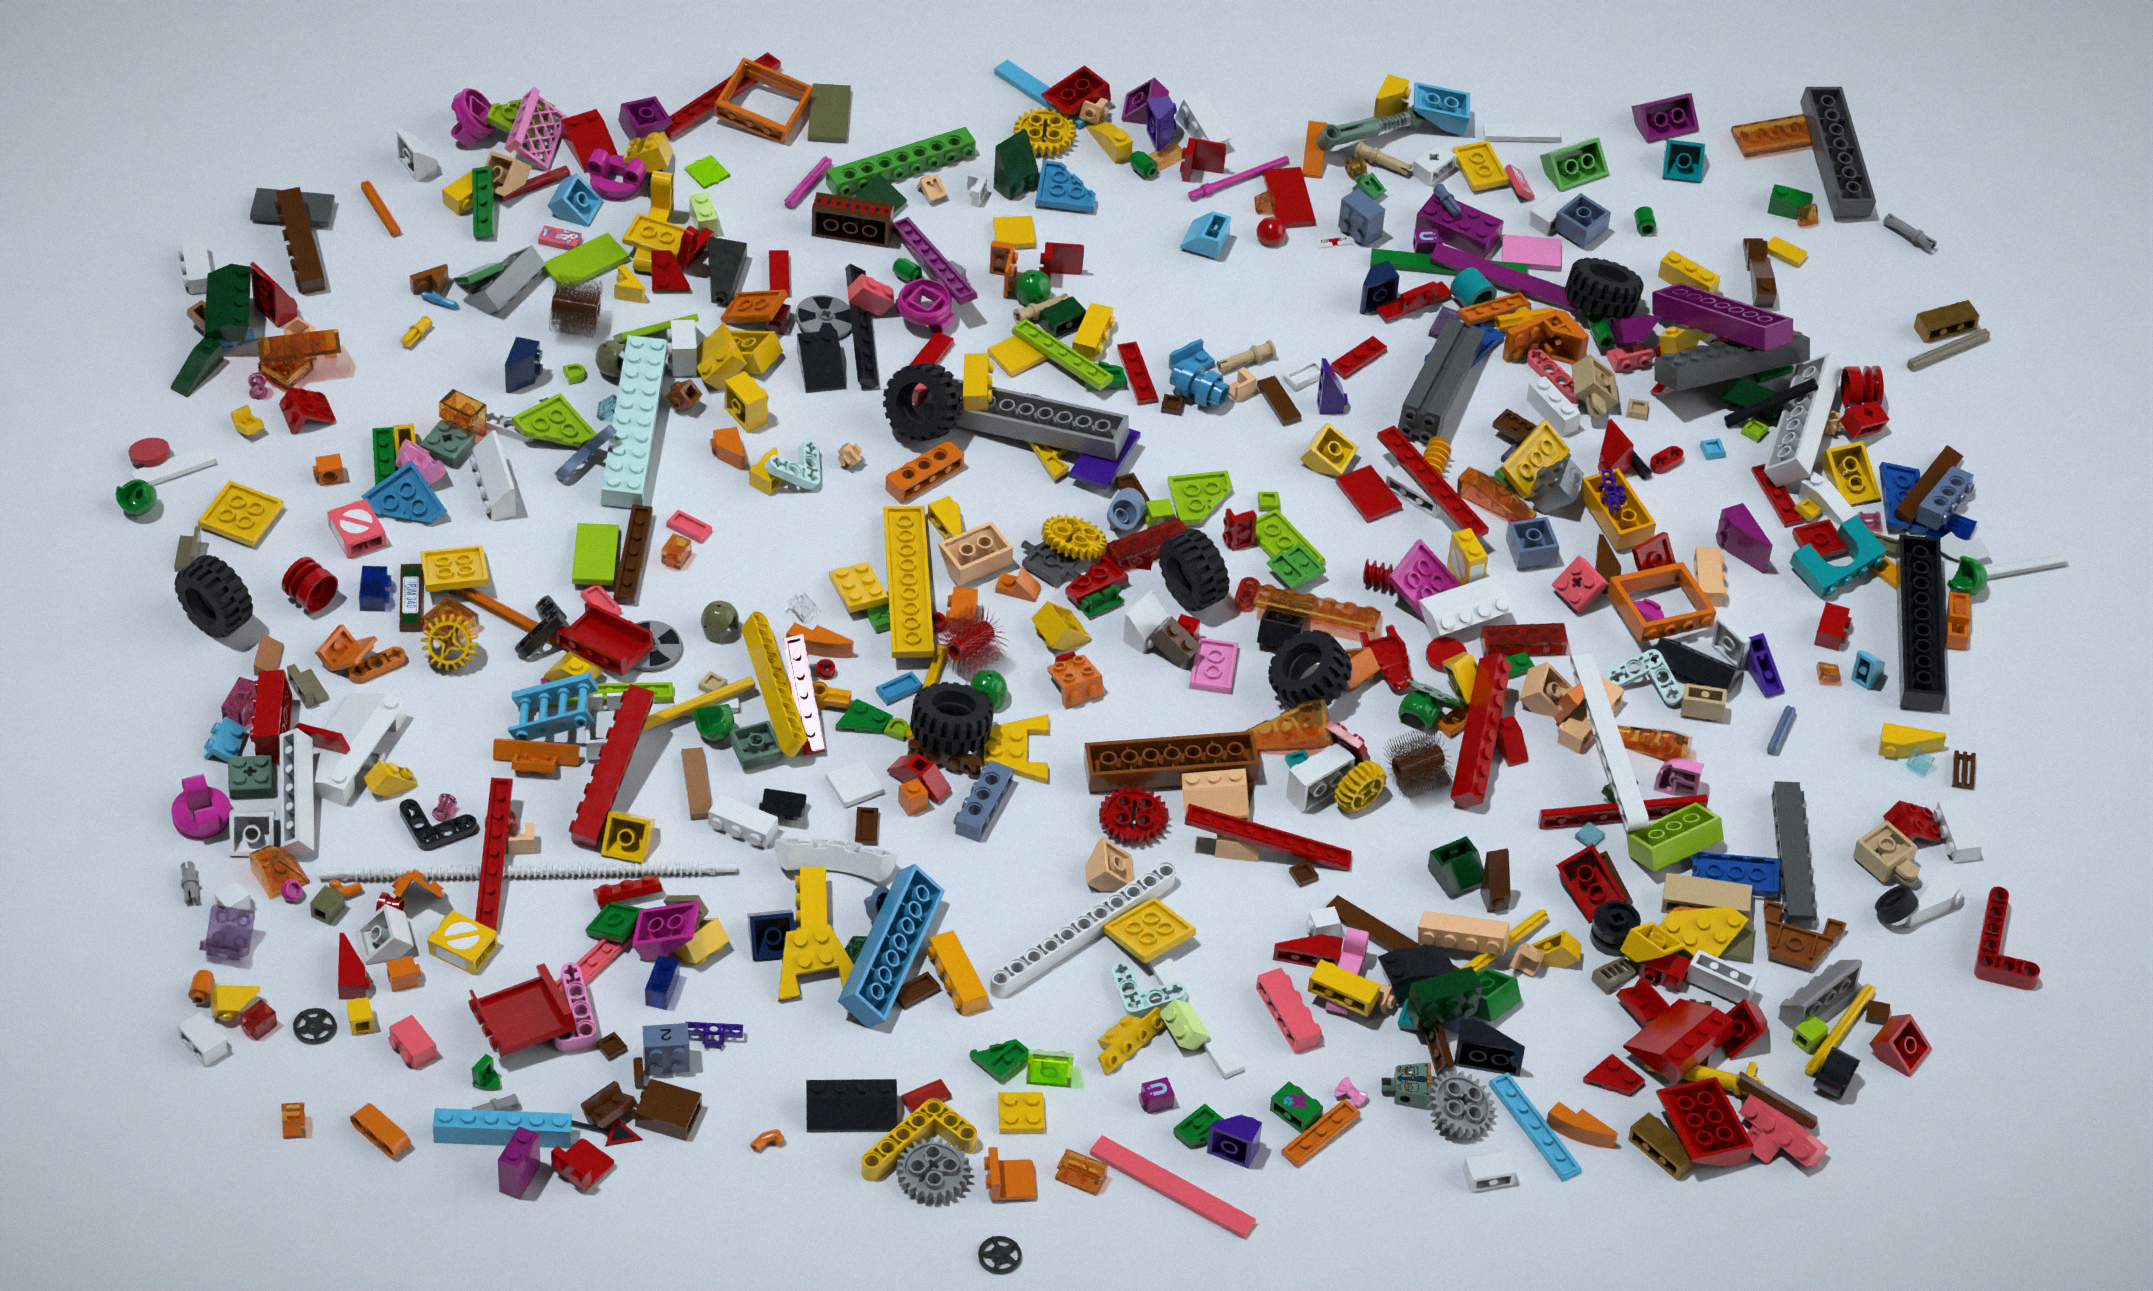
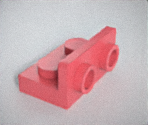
M1644 343L1636 346L1609 350L1606 353V357L1614 372L1617 373L1652 365L1654 351L1646 349Z

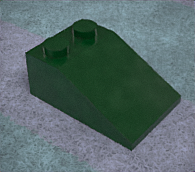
M1025 129L996 145L993 188L1005 198L1011 200L1030 187L1035 186L1038 182V166L1027 130Z

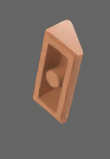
M261 635L254 661V675H258L259 671L278 670L284 647L283 643L267 635Z

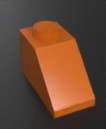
M731 427L713 430V439H710V447L712 451H715L717 459L739 470H745V454L738 428Z

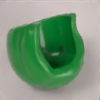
M1027 270L1018 277L1015 294L1022 304L1028 306L1030 303L1038 304L1048 300L1051 292V282L1047 274L1038 270Z
M136 479L129 481L122 487L117 486L116 501L128 514H146L156 504V489L152 484L144 480Z
M1960 556L1958 570L1953 579L1948 580L1947 585L1954 592L1974 596L1986 586L1987 571L1978 560L1967 556Z
M994 670L979 671L973 676L969 686L972 689L980 690L981 693H986L993 705L994 711L1001 708L1007 698V683L1004 677Z
M1415 690L1404 697L1399 706L1398 715L1402 723L1405 721L1407 713L1418 716L1425 723V727H1427L1425 731L1428 732L1427 729L1429 730L1439 716L1440 705L1436 698L1430 696V693Z
M729 704L696 708L694 710V720L698 732L710 741H720L730 735V731L734 728V715Z

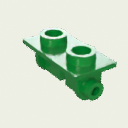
M1111 585L1103 590L1102 594L1098 592L1089 597H1084V600L1081 601L1082 603L1078 605L1090 618L1122 604L1124 601L1119 596V593H1121L1120 587L1118 585Z

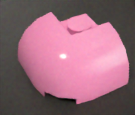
M408 439L404 440L396 457L395 464L397 467L401 468L412 460L428 484L439 481L446 473L444 464L440 460L436 462L429 455L430 452Z
M1674 758L1666 761L1657 773L1654 790L1670 795H1675L1676 790L1697 795L1704 764L1684 758Z

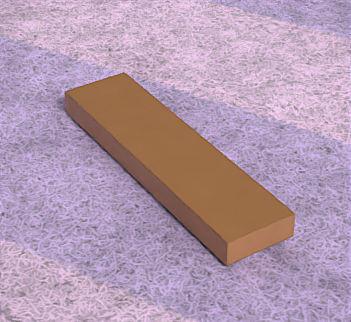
M703 747L681 749L691 820L708 818L711 801Z

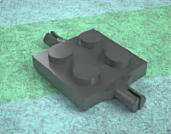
M1027 540L1022 542L1021 548L1030 552L1022 560V566L1054 586L1066 576L1075 580L1082 575L1073 569L1080 563L1079 557L1073 559L1071 555L1065 557L1063 552L1058 554L1057 549H1050L1051 545L1045 544L1046 540L1035 546Z

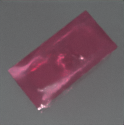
M242 677L238 678L221 706L222 719L226 716L242 726L246 725L255 710L253 706V697L257 695L255 681Z

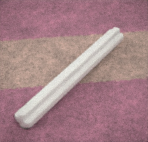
M2063 553L1985 567L1987 571V579L2065 566L2067 565L2068 558Z

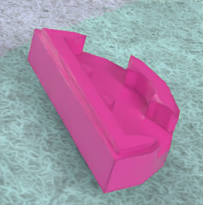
M1644 599L1643 601L1638 600L1634 602L1632 600L1645 620L1650 622L1664 618L1661 606L1655 601Z

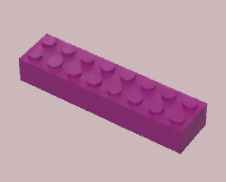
M1683 283L1652 292V314L1660 315V318L1663 320H1671L1675 324H1684L1690 329H1699L1703 333H1711L1718 338H1727L1733 343H1742L1745 347H1754L1761 352H1769L1772 348L1783 347L1785 344L1793 342V318Z

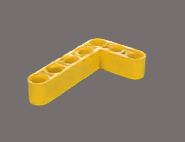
M654 170L651 177V208L648 216L670 223L674 211V174ZM637 248L633 260V270L652 273L651 252Z
M936 1098L929 1099L862 1156V1177L867 1181H876L897 1164V1160L900 1159V1153H905L906 1146L913 1148L914 1141L920 1144L922 1138L926 1139L933 1132L947 1142L950 1140L953 1147L958 1145L959 1151H964L966 1154L971 1153L976 1149L977 1129L941 1100Z

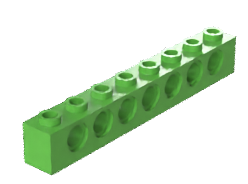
M962 127L826 170V185L833 195L847 196L861 191L879 173L888 182L974 156L976 141L968 129Z

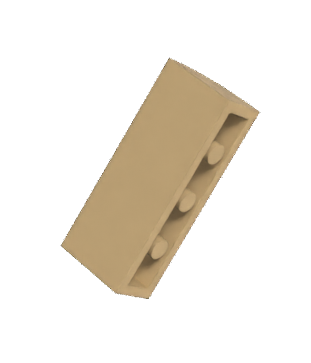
M1666 872L1661 913L1671 912L1676 907L1717 908L1732 906L1746 918H1749L1752 885Z

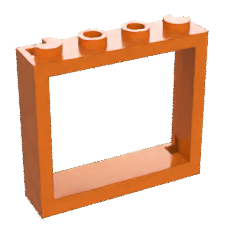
M743 57L715 102L713 116L784 144L809 103L813 86ZM744 76L801 99L785 126L728 102Z
M1683 562L1610 577L1607 594L1639 642L1713 626L1717 611ZM1680 583L1698 611L1646 622L1628 594Z

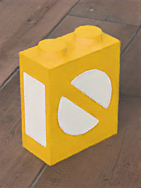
M1468 528L1453 532L1447 561L1449 571L1461 583L1460 586L1485 578L1488 555L1472 529Z
M452 910L447 917L441 920L438 929L429 935L427 943L429 954L474 975L498 946L497 931Z

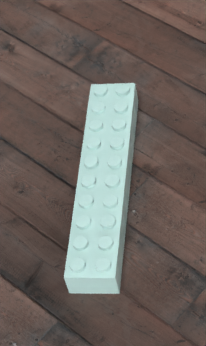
M627 336L612 424L617 432L610 438L601 489V505L632 508V505H643L667 358L668 340Z

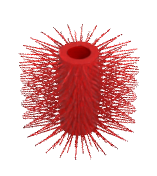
M983 608L981 621L978 617L980 611L978 614L975 611L969 619L967 618L969 613L965 617L962 614L959 615L960 619L957 621L960 624H956L950 631L949 627L951 624L946 621L948 628L945 626L943 629H948L949 631H946V633L941 632L947 639L940 638L941 641L947 642L944 646L946 649L942 650H947L951 657L950 662L952 659L954 660L953 669L955 661H958V677L960 661L962 668L964 667L966 671L965 666L968 667L970 665L972 667L973 664L978 666L982 661L985 664L988 657L991 660L995 659L992 656L995 654L996 644L994 642L997 640L993 638L999 636L995 635L994 631L996 630L993 629L996 628H993L992 624L990 625L991 622H987L988 613L986 621H983Z

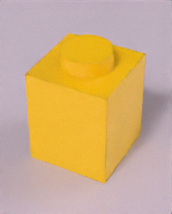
M355 998L346 1001L351 1034L357 1035L374 1032L369 998Z

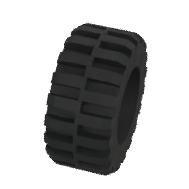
M1587 257L1578 259L1573 263L1565 286V294L1572 304L1584 309L1588 313L1591 312L1605 318L1625 319L1636 312L1644 285L1641 277L1626 266H1621L1619 263L1610 262L1606 259H1591Z
M930 362L905 366L901 370L896 371L893 374V378L888 380V389H884L883 394L886 397V400L883 401V407H886L887 411L885 416L886 419H890L891 422L889 424L892 429L897 428V434L917 442L940 438L954 429L957 425L955 421L960 420L962 415L959 411L963 409V402H961L960 398L963 397V394L958 389V386H960L958 381L953 380L954 375L950 371L945 372V367ZM919 383L930 390L934 399V411L928 421L922 419L915 412L912 404L913 391Z
M1190 528L1163 541L1158 553V558L1160 559L1159 567L1162 570L1161 574L1166 581L1167 587L1171 590L1173 597L1177 598L1180 605H1184V608L1190 611L1197 612L1226 597L1230 587V580L1227 575L1228 570L1225 567V561L1221 557L1219 549L1215 547L1214 542L1205 533L1198 529Z
M203 555L178 572L174 583L175 592L178 594L177 598L182 604L183 610L188 613L189 618L208 635L212 634L213 637L219 638L227 637L249 621L252 616L253 604L251 603V595L248 594V588L243 584L241 577L225 561L219 560L216 556Z
M1306 630L1302 634L1297 633L1290 640H1285L1283 642L1284 645L1281 648L1278 647L1275 651L1276 655L1272 656L1271 666H1269L1268 670L1269 683L1283 702L1295 711L1312 712L1313 709L1315 711L1321 710L1323 706L1331 705L1335 698L1338 699L1341 696L1342 690L1345 691L1348 686L1347 681H1350V671H1352L1350 657L1338 641L1328 632L1313 630L1311 632ZM1320 663L1311 675L1300 679L1309 667Z
M948 682L934 683L929 687H924L916 694L913 701L910 729L916 740L923 746L926 745L932 751L937 750L939 753H950V755H956L957 753L963 755L968 754L970 751L973 753L979 748L981 749L990 738L994 714L993 705L985 694H982L976 688L972 689L969 685H960L957 682H953V684Z

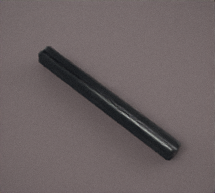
M1815 378L1795 385L1724 417L1725 423L1728 427L1743 422L1818 389V383Z

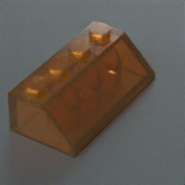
M338 329L255 338L259 363L264 362V366L276 365V361L284 360V364L297 362L296 358L303 357L305 361L317 360L316 356L325 355V359L336 358L337 353H341Z

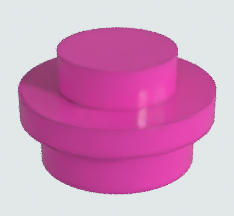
M290 879L282 884L281 894L285 900L293 902L302 896L303 889L298 881Z

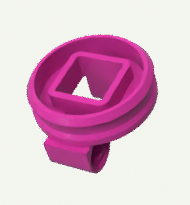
M465 88L454 96L451 109L455 111L460 121L452 128L451 136L465 147H469L477 142V138L485 139L496 131V127L484 121L492 105L479 91Z
M595 149L586 164V172L590 173V185L598 195L611 200H622L633 196L640 190L646 174V164L639 158H632L629 163H625L623 160L624 156L622 155L609 156L605 150ZM609 173L623 175V183L607 179Z
M919 279L908 283L899 292L895 308L898 314L907 321L917 325H928L934 334L936 331L943 333L953 323L954 313L951 312L952 296L943 284L930 279ZM922 296L934 301L928 309L921 306Z
M204 774L183 778V792L175 798L171 809L175 828L181 834L194 839H207L223 832L229 825L231 804L228 797L222 791L207 786ZM209 805H210V807H206V808L194 810V811H193V820H192L189 810H193V809H197V808H201V807H205V806H209Z

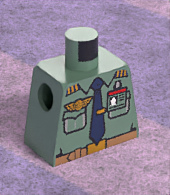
M1431 1063L1396 1066L1394 1078H1381V1091H1394V1103L1396 1105L1430 1110L1427 1108L1430 1102L1426 1100V1097L1429 1095L1427 1090L1432 1083Z

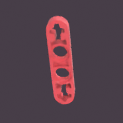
M1533 348L1528 351L1527 364L1540 377L1545 376L1572 404L1581 402V399H1578L1574 394L1573 379L1541 349ZM1544 368H1551L1553 372H1546ZM1557 380H1564L1566 383H1565V384H1559V383H1557L1556 381H1557Z

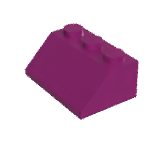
M1692 93L1631 106L1635 125L1646 142L1699 130Z

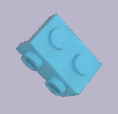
M226 716L220 722H215L210 731L213 735L204 746V749H206L204 758L209 759L213 754L228 763L229 757L237 756L247 728Z

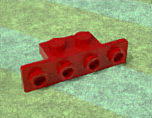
M1432 281L1401 293L1399 298L1377 306L1376 310L1385 321H1389L1451 297L1452 293L1442 281L1438 283Z

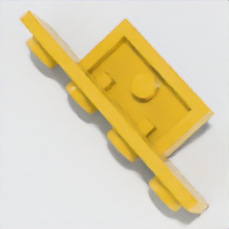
M1155 1007L1143 1018L1126 1015L1098 1039L1100 1047L1105 1048L1098 1055V1060L1104 1074H1110L1166 1026V1023L1159 1014L1161 1008Z

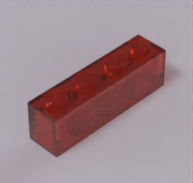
M1180 518L1168 520L1165 523L1107 543L1106 556L1123 571L1159 559V548L1163 541L1187 530Z
M1564 623L1482 626L1480 643L1483 657L1500 653L1506 658L1522 652H1527L1529 657L1566 655L1568 639Z

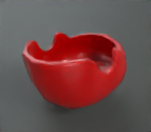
M1275 217L1264 218L1256 229L1257 238L1262 244L1267 246L1279 245L1287 236L1285 224Z

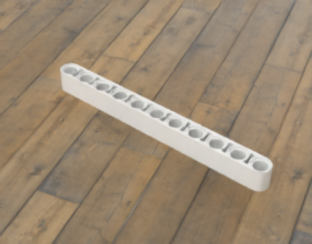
M1592 652L1571 655L1570 665L1576 684L1581 683L1583 686L1584 695L1582 702L1627 832L1648 829V814Z
M1170 862L1159 863L994 970L990 976L991 995L996 998L1008 996L1103 934V925L1153 897L1158 898L1172 889L1175 884L1176 875L1174 864Z

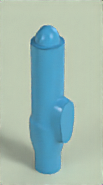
M424 291L421 297L430 302L452 309L459 307L456 301L444 298L440 294Z

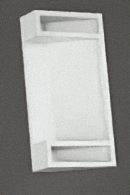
M349 694L325 729L342 733L350 750L346 754L313 746V795L345 807L355 792L354 777L386 731L389 729L397 732L407 718L406 701L388 694Z

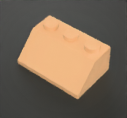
M992 521L938 544L948 574L958 586L967 584L1012 564L1013 547Z
M1246 768L1182 774L1185 816L1188 804H1193L1237 818H1250Z

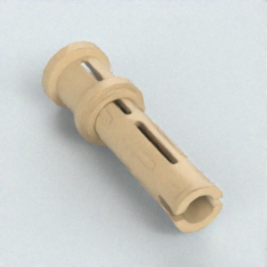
M1360 141L1355 149V157L1361 155L1369 160L1371 164L1379 163L1405 176H1408L1411 172L1409 171V169H1412L1411 164L1380 152L1378 147H1370L1364 144V141Z
M1064 293L1038 304L1030 303L1025 308L1014 309V320L1017 324L1025 318L1027 320H1038L1041 310L1061 300H1065L1069 296L1067 293Z
M1267 340L1266 343L1259 346L1253 345L1246 352L1217 361L1218 371L1222 374L1247 363H1259L1261 359L1269 356L1275 357L1276 348L1271 340Z

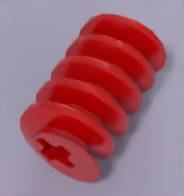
M1367 559L1363 571L1364 585H1367L1371 580L1372 587H1375L1379 582L1380 589H1383L1387 584L1388 591H1391L1393 586L1386 579L1393 572V565L1390 564L1388 569H1385L1384 562H1382L1380 567H1377L1376 560H1374L1372 565H1369V559Z

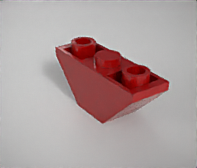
M919 753L900 756L887 769L888 773L904 783L918 778L928 791V797L937 803L951 791L950 785L936 764Z

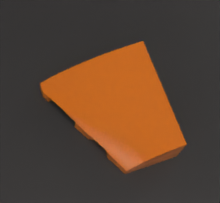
M1581 683L1577 684L1558 701V704L1563 708L1554 717L1558 724L1581 703L1584 695Z

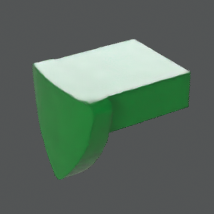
M485 1054L471 1068L473 1087L486 1091L500 1090V1081L497 1072L494 1070L493 1058Z

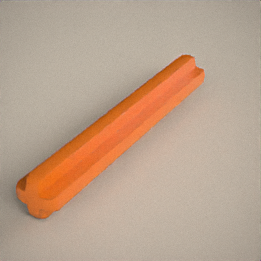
M368 180L362 182V191L392 236L399 235L401 233L399 225L372 183Z

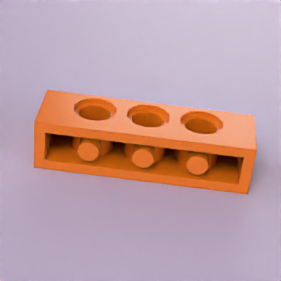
M950 440L938 444L935 448L921 454L913 461L907 462L899 469L890 472L886 476L885 490L902 504L964 467V453Z

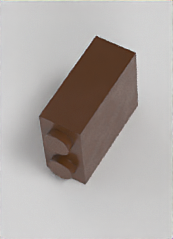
M650 1079L648 1086H644L642 1089L641 1101L639 1104H635L632 1116L635 1117L636 1127L686 1141L702 1108V1093Z

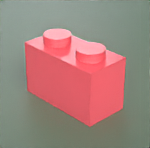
M861 274L847 287L850 303L879 317L895 303L894 292L890 286L884 285L864 274Z
M413 1015L389 1026L390 1036L388 1040L390 1045L394 1049H398L402 1060L406 1064L409 1063L414 1070L437 1058L436 1043Z

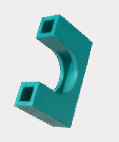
M1857 515L1841 523L1837 532L1839 538L1853 554L1854 561L1851 564L1834 566L1827 563L1810 543L1793 552L1789 563L1820 599L1825 595H1832L1840 586H1847L1852 582L1853 578L1857 576L1862 577L1871 567H1878L1885 560L1886 548Z

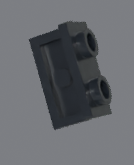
M765 788L763 800L759 803V810L774 816L777 814L785 815V819L797 821L798 817L804 816L807 795Z

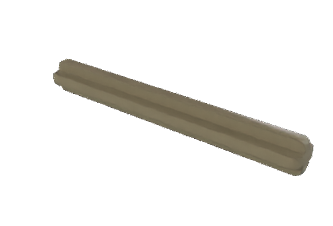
M1986 328L1909 359L1907 366L1910 370L1918 369L1989 339L1990 332Z

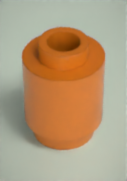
M199 970L193 976L188 993L189 998L193 1002L203 1004L210 1001V992L215 984L213 973L208 970Z

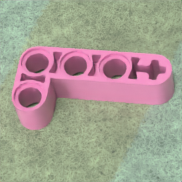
M1350 927L1347 928L1338 967L1352 971L1360 976L1367 952L1369 932ZM1329 1000L1326 1002V1010L1348 1014V1008Z
M568 962L561 968L560 982L564 998L573 1012L576 1030L554 1037V1047L560 1052L588 1048L596 1040V1025L581 969L576 963ZM573 994H578V995H580V996H578V997H573V996H571V995H573ZM578 1013H583V1014H585V1015H584V1016H578V1015H576V1014H578ZM587 1032V1033H590V1034H589V1035H582L581 1033ZM560 1037H567L568 1039L562 1040Z

